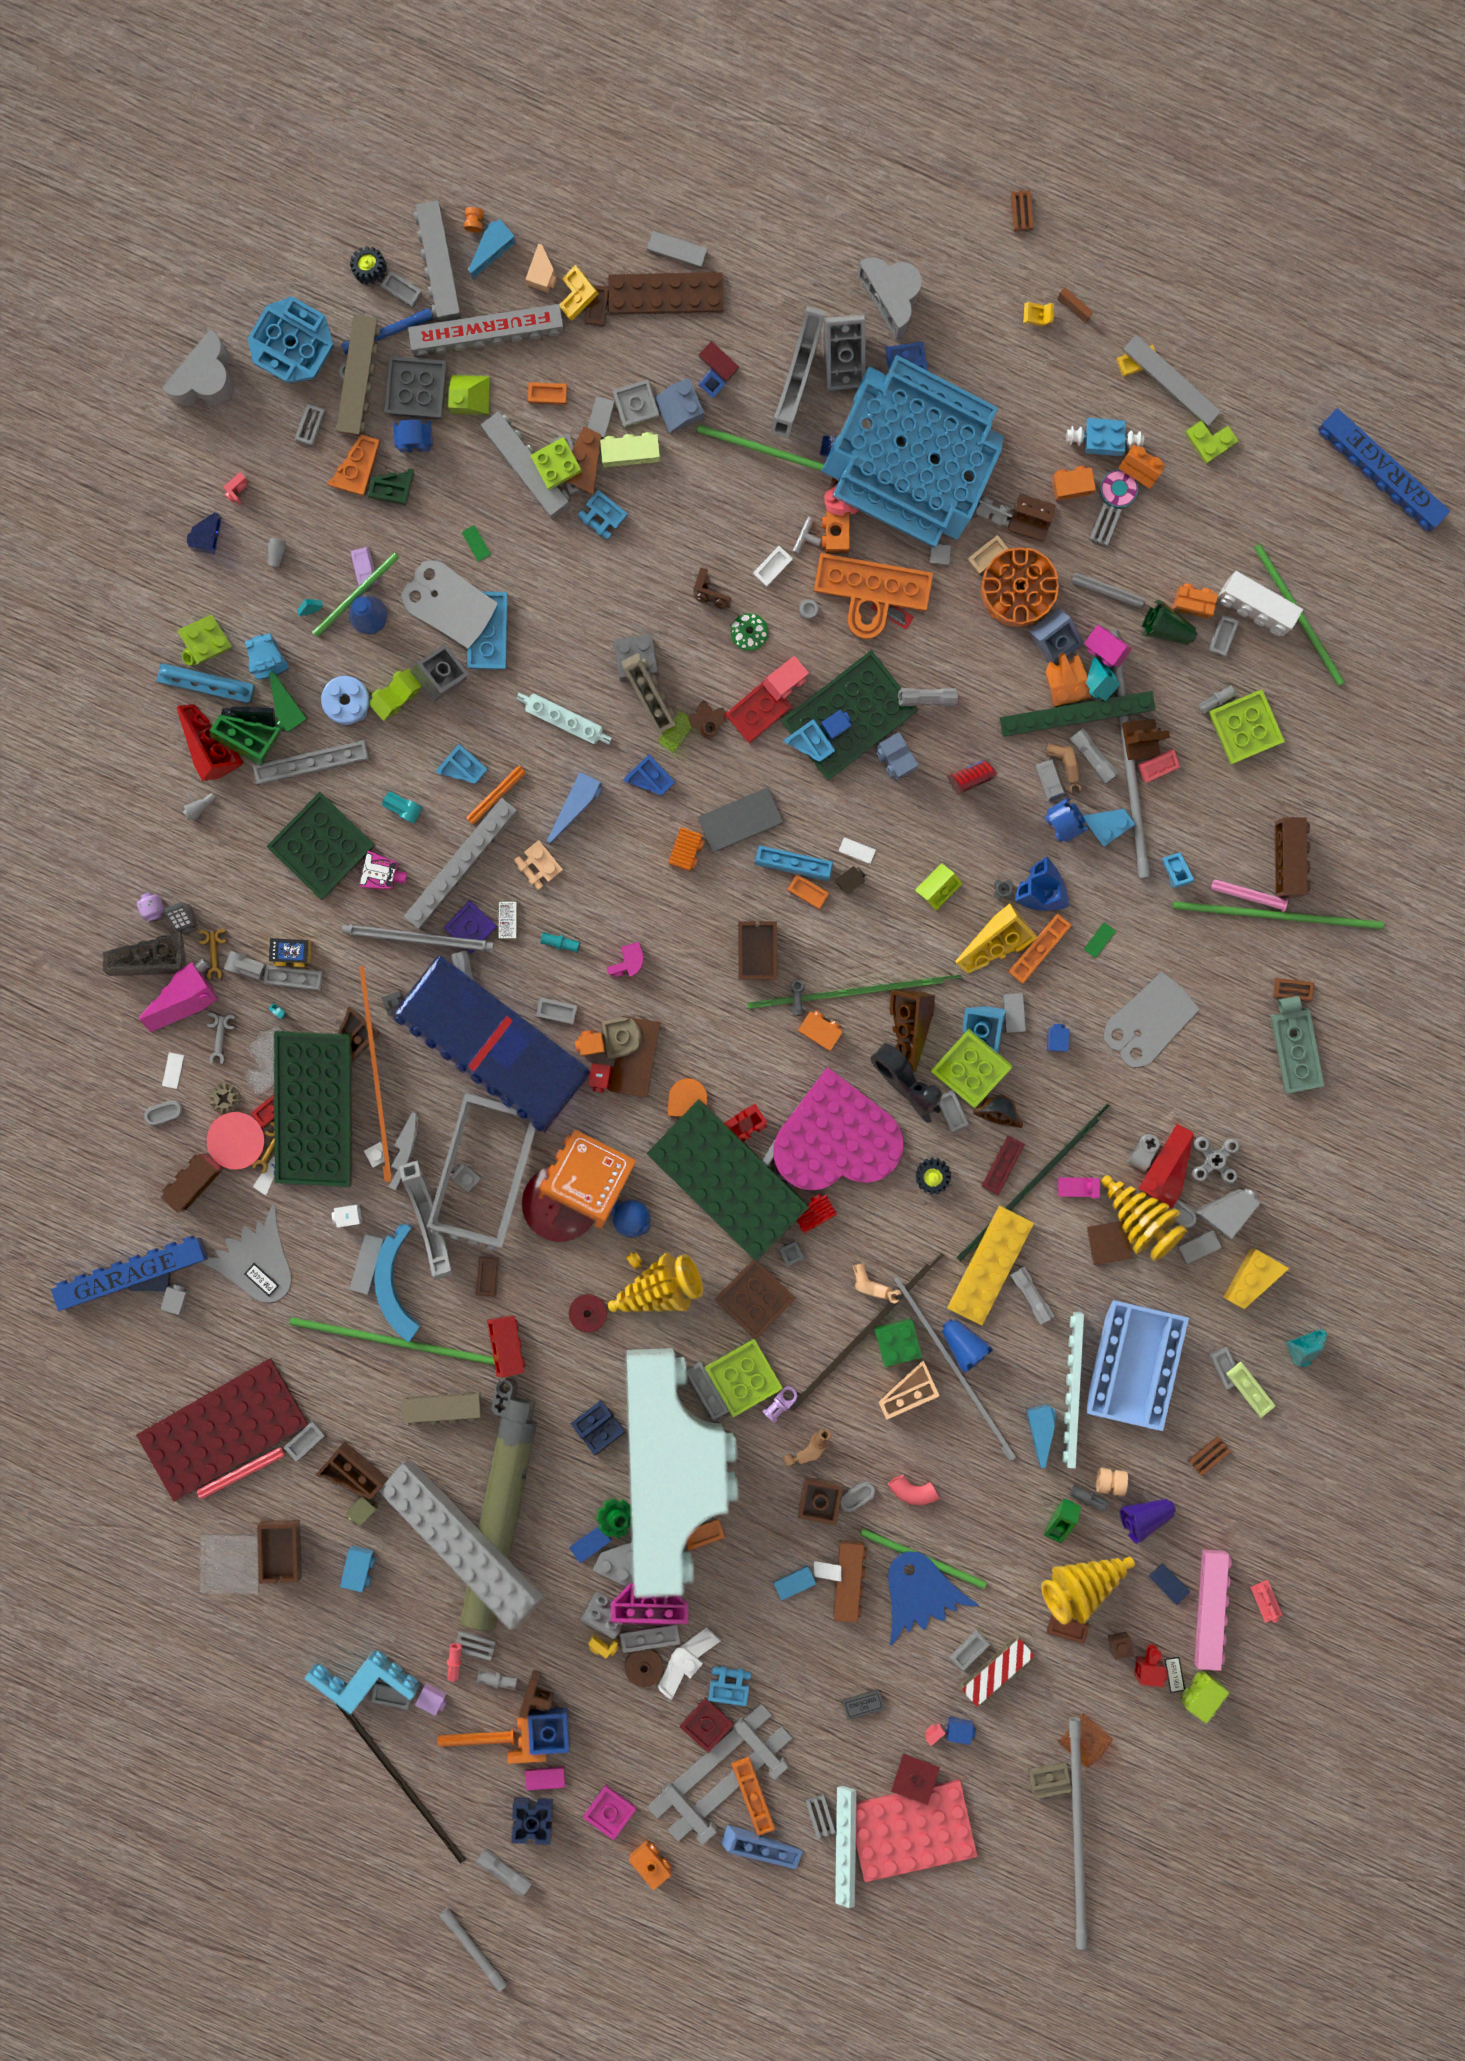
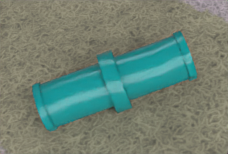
M545 932L542 933L540 944L556 947L557 950L564 949L578 953L580 941L564 938V935L556 936Z

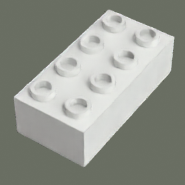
M1235 571L1228 578L1217 597L1222 605L1228 608L1233 607L1239 615L1254 619L1253 622L1255 624L1268 627L1270 632L1277 636H1284L1292 630L1303 611L1299 606L1238 571Z

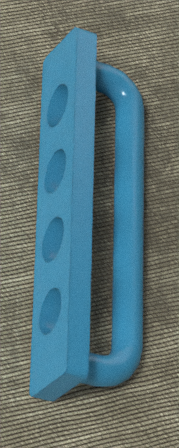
M163 663L160 664L157 682L244 703H251L254 685ZM173 678L180 679L181 681L174 682ZM191 682L197 683V684H200V685H199V686H193ZM210 687H215L219 689L216 691H212ZM229 691L236 692L237 694L230 695Z

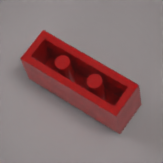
M514 1315L488 1319L487 1325L496 1376L503 1378L524 1373L525 1360L520 1352L522 1342L517 1334L519 1328L517 1319Z

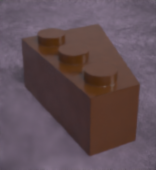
M349 1006L338 1033L352 1034L353 1064L369 1046L366 1019L353 1007ZM372 1025L373 1039H375L381 1032Z
M344 1442L315 1475L319 1478L328 1479L335 1485L344 1486L349 1491L370 1500L388 1480L385 1475L347 1442Z

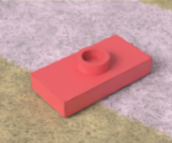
M1170 749L1138 764L1143 781L1147 783L1180 768L1175 751Z

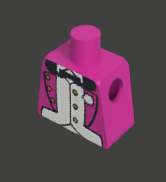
M367 851L360 887L365 889L393 890L395 882L406 883L408 874L398 871L399 864L397 862Z

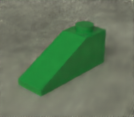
M271 671L269 676L275 713L278 718L276 723L282 731L286 729L287 732H290L308 719L276 673Z

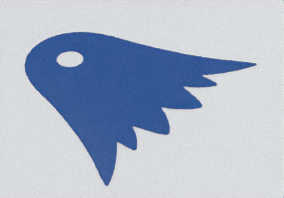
M913 1551L902 1553L890 1565L888 1573L892 1605L890 1646L896 1641L904 1626L908 1632L911 1631L914 1620L924 1630L928 1625L929 1614L936 1619L945 1621L944 1606L953 1611H957L954 1603L979 1606L959 1591L939 1571L934 1563L921 1553ZM908 1564H912L915 1567V1572L912 1575L904 1573V1567Z

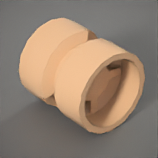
M1099 1468L1096 1492L1103 1494L1112 1492L1113 1495L1124 1497L1128 1485V1472L1116 1470L1113 1473L1111 1469Z

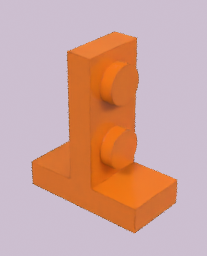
M528 1714L526 1719L517 1718L518 1730H521L522 1736L518 1738L519 1749L522 1750L509 1751L507 1763L546 1762L548 1754L530 1755Z

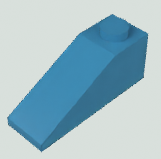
M500 219L496 222H491L484 232L468 270L472 279L516 243L515 236Z
M1048 1404L1026 1409L1041 1468H1046L1055 1428L1054 1420L1057 1419L1055 1409H1051Z

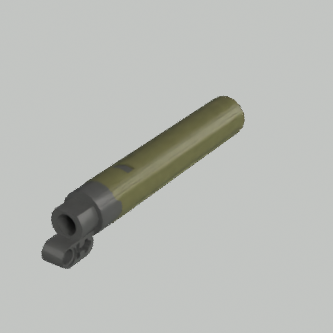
M512 1378L500 1380L495 1388L492 1410L495 1415L501 1416L479 1524V1530L508 1560L510 1559L537 1423L532 1421L535 1402L516 1398L518 1385ZM505 1382L510 1386L509 1392H506L503 1388ZM503 1403V1406H505L506 1409L503 1410V1407L500 1406V1404ZM467 1585L460 1623L466 1628L476 1631H493L496 1628L498 1616Z

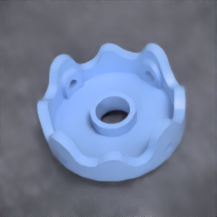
M340 676L332 679L324 687L321 695V704L325 714L332 721L343 725H351L362 721L367 716L371 699L367 688L358 679L351 676ZM343 695L350 696V702L347 705L340 703V698Z

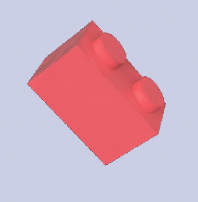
M794 655L766 677L762 684L776 701L782 697L786 699L793 693L792 689L794 687L800 688L807 682L805 678L809 672Z

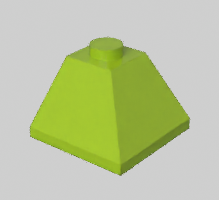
M452 375L448 401L450 413L489 415L490 376Z

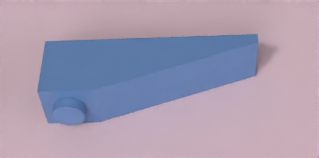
M579 772L547 839V843L552 845L594 801L595 797L599 798L603 790L600 787V781Z
M730 1825L727 1826L721 1842L728 1853L797 1869L803 1852L799 1848L762 1835L757 1836L754 1832Z

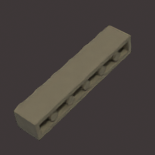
M354 314L337 420V433L360 437L361 432H365L366 421H363L364 413H368L369 402L366 401L367 394L371 393L372 383L369 382L370 375L374 374L375 368L372 358L373 355H377L378 344H375L376 336L380 335L381 325L378 324L377 318Z

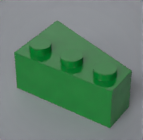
M219 715L210 729V737L261 766L279 738L281 728Z

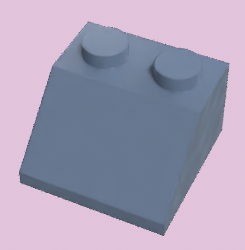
M690 378L671 385L655 397L669 434L704 420V412Z
M1060 608L1029 630L1035 645L1047 661L1053 662L1055 665L1059 663V655L1062 652H1065L1067 657L1083 645L1071 617Z

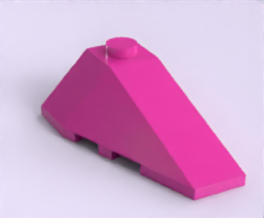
M193 963L178 971L172 977L173 980L169 985L161 990L159 997L152 1001L139 1017V1020L150 1032L197 1013L218 1000L212 985Z

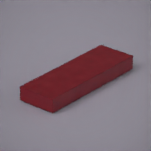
M1007 1135L981 1186L999 1195L1025 1144Z

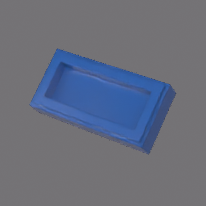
M597 1526L569 1546V1549L579 1563H582L611 1542L612 1539L604 1535Z

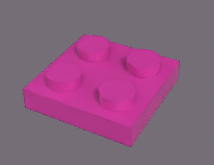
M605 1784L584 1813L583 1818L614 1840L637 1807Z

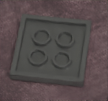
M389 356L384 414L442 420L447 361Z

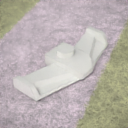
M706 1627L683 1645L677 1647L671 1654V1659L657 1685L659 1690L672 1700L684 1674L691 1678L703 1664L698 1657L721 1642V1639Z

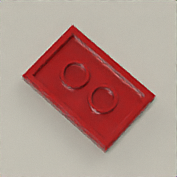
M761 683L726 712L725 716L750 744L792 709L793 706L783 697L776 701Z

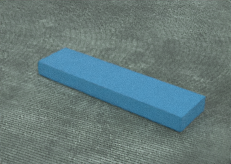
M759 845L754 865L829 881L833 862Z

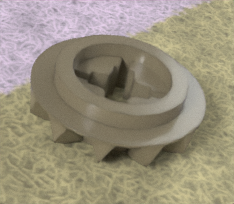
M218 1084L209 1095L210 1105L214 1111L221 1114L233 1112L240 1103V1094L231 1084ZM218 1094H228L227 1100L231 1104L226 1102L220 1104L221 1098Z

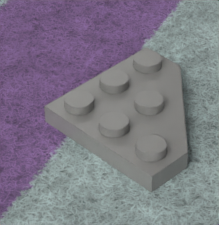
M633 1541L602 1551L592 1570L625 1587L630 1583L635 1584Z

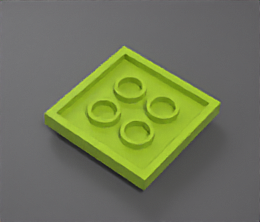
M1263 689L1208 712L1230 765L1285 742Z
M968 1028L933 1067L931 1072L973 1108H976L1009 1072L1013 1065Z
M754 1338L704 1367L733 1418L783 1389Z

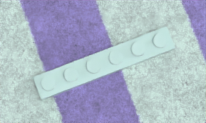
M840 1786L837 1787L835 1903L852 1908L855 1907L856 1790Z

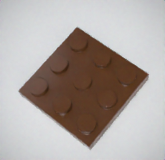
M753 1259L714 1300L756 1340L796 1297L758 1260L755 1261Z

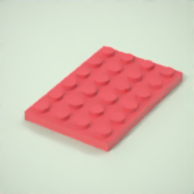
M960 1779L934 1785L928 1805L899 1794L856 1802V1846L864 1882L977 1857Z

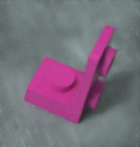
M1059 1177L1058 1196L1100 1198V1179Z

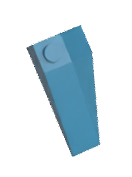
M989 1006L965 1008L963 1033L969 1028L999 1054L1006 1009Z

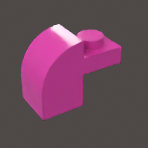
M640 942L621 947L625 962L606 967L609 975H613L615 978L625 975L624 971H628L629 977H633L641 970L644 956Z

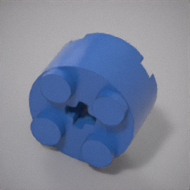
M421 420L399 421L400 425L396 422L393 423L394 447L400 450V453H410L411 449H419V452L430 451V447L433 446L431 421L426 420L427 424H422Z
M1068 797L1048 809L1047 815H1045L1047 823L1050 826L1053 825L1056 830L1055 836L1060 842H1069L1088 830V826L1084 828L1083 823L1086 821L1075 803L1071 805L1068 802L1071 800Z

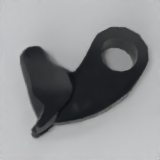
M888 1043L883 1044L870 1057L873 1066L892 1087L909 1100L912 1107L925 1122H931L929 1114L932 1111L938 1114L940 1112L938 1105L942 1098V1092L935 1085L929 1086L923 1082H917L907 1058L894 1046Z

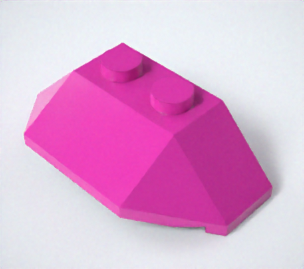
M630 1583L611 1602V1622L640 1625L688 1624V1603L679 1594L635 1596V1584Z

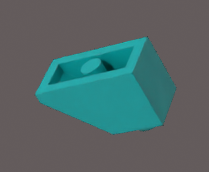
M1096 656L1092 659L1086 684L1090 688L1089 693L1094 698L1098 699L1100 697L1106 701L1121 683L1111 668L1104 664L1102 660Z

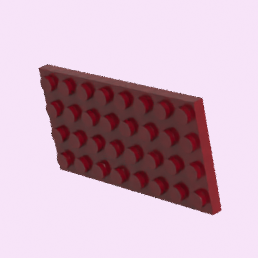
M269 1358L141 1431L136 1436L174 1502L309 1424L272 1358Z

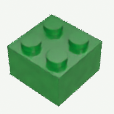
M911 1318L874 1327L884 1367L922 1358Z

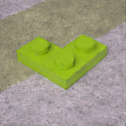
M1202 420L1185 431L1186 436L1205 464L1239 442L1229 426H1226L1212 436Z

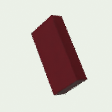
M712 341L698 354V357L723 378L725 382L739 370V366Z

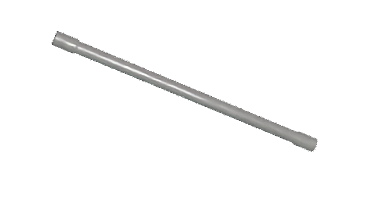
M1073 1717L1069 1719V1736L1071 1738L1076 1948L1084 1950L1088 1948L1085 1907L1080 1746L1081 1719Z

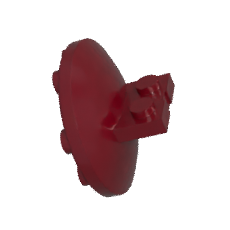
M549 1166L536 1173L527 1183L522 1196L523 1215L529 1227L540 1237L554 1242L571 1241L583 1235L595 1220L546 1195H543L542 1199L539 1198L541 1191L538 1189L543 1179L547 1181L549 1175H547Z

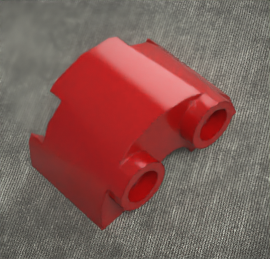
M755 1103L724 1122L743 1142L752 1137L750 1133L757 1130L759 1133L768 1127L766 1119Z

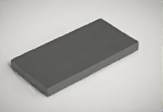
M768 787L698 817L712 853L783 823Z

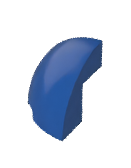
M1048 857L1040 860L1029 870L1031 874L1027 880L1020 882L1015 901L1027 908L1041 911H1052L1069 907L1067 890L1059 871Z

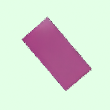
M564 1766L525 1770L527 1791L565 1788Z

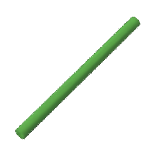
M394 552L312 633L319 637L352 605L356 598L360 597L400 557Z

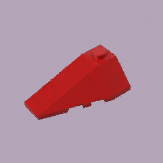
M195 704L177 706L176 709L192 761L202 781L220 779L243 765V761L237 752L210 737V729L212 727L209 724L210 720Z

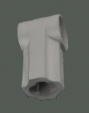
M230 951L224 969L261 980L266 964Z

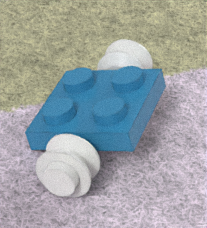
M1087 418L1086 432H1084L1082 427L1074 430V427L1071 426V430H1067L1066 441H1069L1070 446L1073 442H1077L1078 446H1080L1083 440L1086 441V453L1124 456L1125 444L1128 450L1133 444L1140 447L1144 445V435H1141V431L1134 435L1131 430L1125 435V421Z

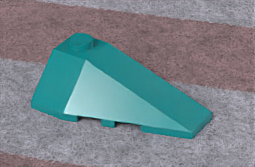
M1319 1329L1285 1342L1295 1365L1306 1367L1312 1364L1311 1361L1317 1359L1324 1348L1327 1337L1326 1331Z

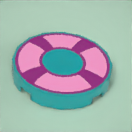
M1120 469L1112 470L1101 481L1099 488L1100 496L1108 506L1110 505L1117 509L1125 508L1137 497V480Z

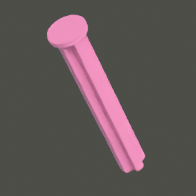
M1214 880L1211 885V889L1214 891L1281 909V912H1285L1288 904L1287 897L1282 899L1219 880Z

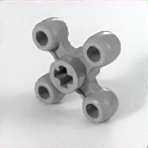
M1197 1137L1193 1145L1197 1151L1204 1154L1205 1162L1203 1165L1197 1166L1192 1170V1178L1195 1181L1201 1182L1206 1180L1210 1171L1217 1170L1220 1172L1221 1178L1225 1183H1234L1238 1175L1234 1169L1226 1165V1158L1228 1155L1234 1154L1239 1150L1238 1141L1232 1138L1227 1139L1221 1149L1213 1150L1206 1137ZM1200 1141L1204 1142L1202 1148L1199 1146ZM1230 1143H1233V1149L1229 1148ZM1212 1158H1219V1162H1212ZM1198 1171L1202 1172L1201 1177L1197 1176ZM1228 1173L1232 1174L1231 1179L1227 1178Z

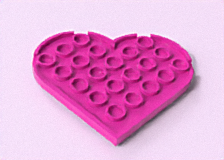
M826 1067L777 1133L773 1150L774 1163L780 1175L788 1183L805 1190L826 1188L835 1183L842 1175L856 1182H874L889 1175L898 1165L903 1152V1136L899 1125L891 1115Z

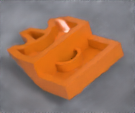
M1062 652L1059 655V665L1049 662L1046 669V677L1054 707L1092 698L1089 693L1090 688L1086 684L1088 676L1078 654L1070 662L1065 652Z

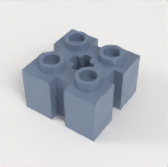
M900 732L879 743L876 755L881 763L884 761L887 764L886 772L891 779L894 778L895 781H898L915 771L919 766Z

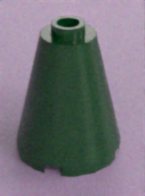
M1156 600L1154 603L1157 605L1154 608L1150 607L1144 618L1142 627L1145 630L1144 632L1141 631V634L1150 638L1186 645L1194 642L1197 637L1196 627L1165 602Z

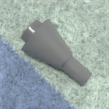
M210 793L202 800L200 799L183 806L185 810L182 813L189 821L192 819L195 822L207 805L213 802L216 797L213 793Z

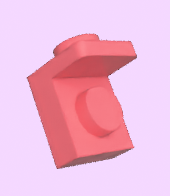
M241 472L224 486V489L227 491L225 493L226 497L232 503L236 501L239 505L242 502L235 494L242 492L249 482Z

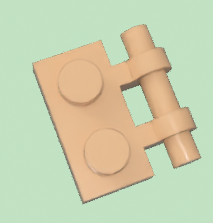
M539 840L524 852L528 856L526 861H523L520 856L514 860L518 865V870L520 872L523 871L529 879L528 882L531 886L534 885L537 890L544 886L540 881L542 877H545L550 882L563 871ZM532 863L539 870L537 874H534L529 868Z

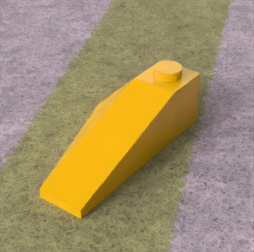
M1008 904L989 921L955 962L968 974L987 966L994 959L1005 958L1006 954L1023 950L1038 937L1020 913L1011 904Z

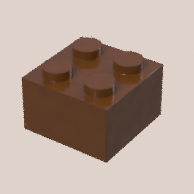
M804 1476L797 1513L798 1518L836 1525L843 1484Z

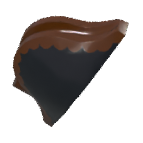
M1000 1095L993 1098H985L983 1106L975 1109L973 1115L995 1124L1017 1128L1023 1127V1122L1016 1113L1014 1102L1006 1096Z

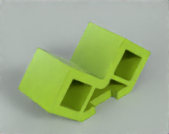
M409 668L403 672L401 670L397 671L392 676L393 681L388 687L382 690L379 688L372 694L373 698L369 705L383 721L401 710L400 707L407 700L411 701L422 689V686Z

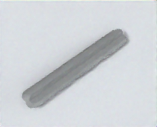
M1075 573L1072 577L1071 582L1075 585L1137 608H1142L1145 599L1143 597Z

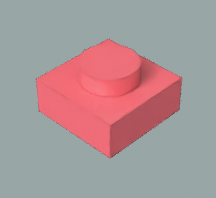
M940 1723L937 1725L933 1724L926 1730L925 1739L930 1746L946 1734Z

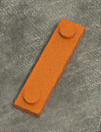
M1057 913L1008 973L1021 984H1024L1072 925Z
M750 1756L732 1762L734 1773L757 1836L776 1830Z

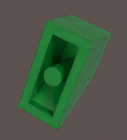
M1064 1498L1055 1509L1044 1532V1536L1061 1544L1077 1525L1081 1506Z

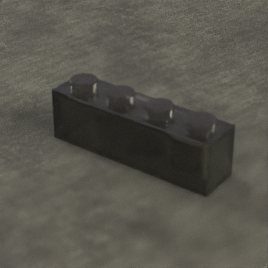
M181 930L171 935H163L153 940H144L138 942V944L103 952V971L108 976L176 974L186 967V954Z

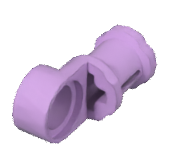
M785 1386L774 1398V1402L769 1408L763 1410V1413L774 1423L777 1422L779 1415L783 1411H787L796 1401L797 1391L795 1388ZM784 1391H793L794 1398L792 1400L784 1399Z

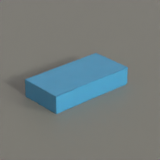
M805 1566L773 1581L781 1601L816 1585L809 1566Z

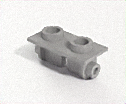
M980 497V505L977 504L975 514L988 519L990 513L994 514L991 519L992 522L1002 527L1003 525L1008 526L1010 519L1007 517H1012L1013 512H1010L1011 508L1003 504L998 506L989 497Z

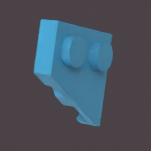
M815 719L783 740L786 744L793 746L819 762L836 751Z
M458 744L435 772L477 784L489 769L464 746Z
M1125 808L1083 816L1103 847L1135 825V822Z

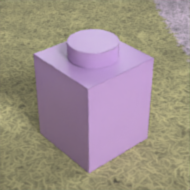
M426 1683L415 1706L436 1716L438 1710L442 1712L447 1702L444 1700L446 1693Z

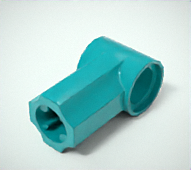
M391 791L386 794L382 806L399 814V817L412 824H415L423 809L422 806L409 799L407 801Z

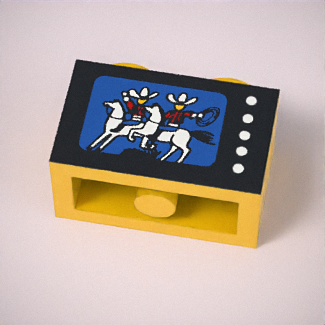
M270 938L269 961L274 962V966H286V963H294L293 967H305V964H311L312 941Z

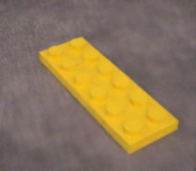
M999 1205L947 1308L983 1325L1034 1223Z

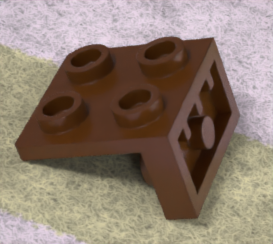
M701 567L693 589L694 597H697L696 600L702 603H707V601L715 603L714 606L720 609L730 608L731 597L708 590L710 584L708 569Z

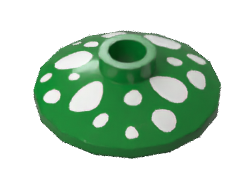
M746 613L734 620L731 626V637L738 648L744 651H754L765 644L768 638V627L762 617L753 613ZM747 628H752V629H753V633H752V634H748V633L746 632V629H747Z

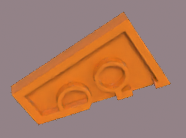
M360 435L349 451L348 456L342 465L340 464L337 472L327 485L365 497L380 440Z

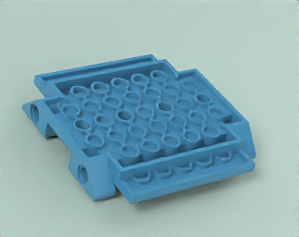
M898 355L894 357L887 375L869 366L853 399L854 404L844 427L836 437L821 471L839 480L832 497L933 548L937 546L942 533L958 540L971 520L1002 450L1004 436L991 430L992 421L998 407ZM863 419H867L870 421V429H864L862 427ZM897 437H902L905 440L904 447H899L896 444ZM931 454L938 456V464L931 463ZM965 472L972 474L973 479L971 482L964 479Z

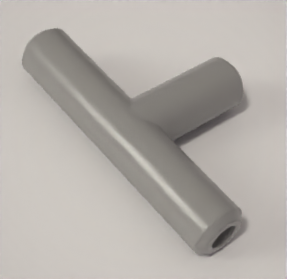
M807 517L792 550L795 554L800 553L805 541L816 546H820L822 542L821 539L808 534L814 522V519L811 517Z

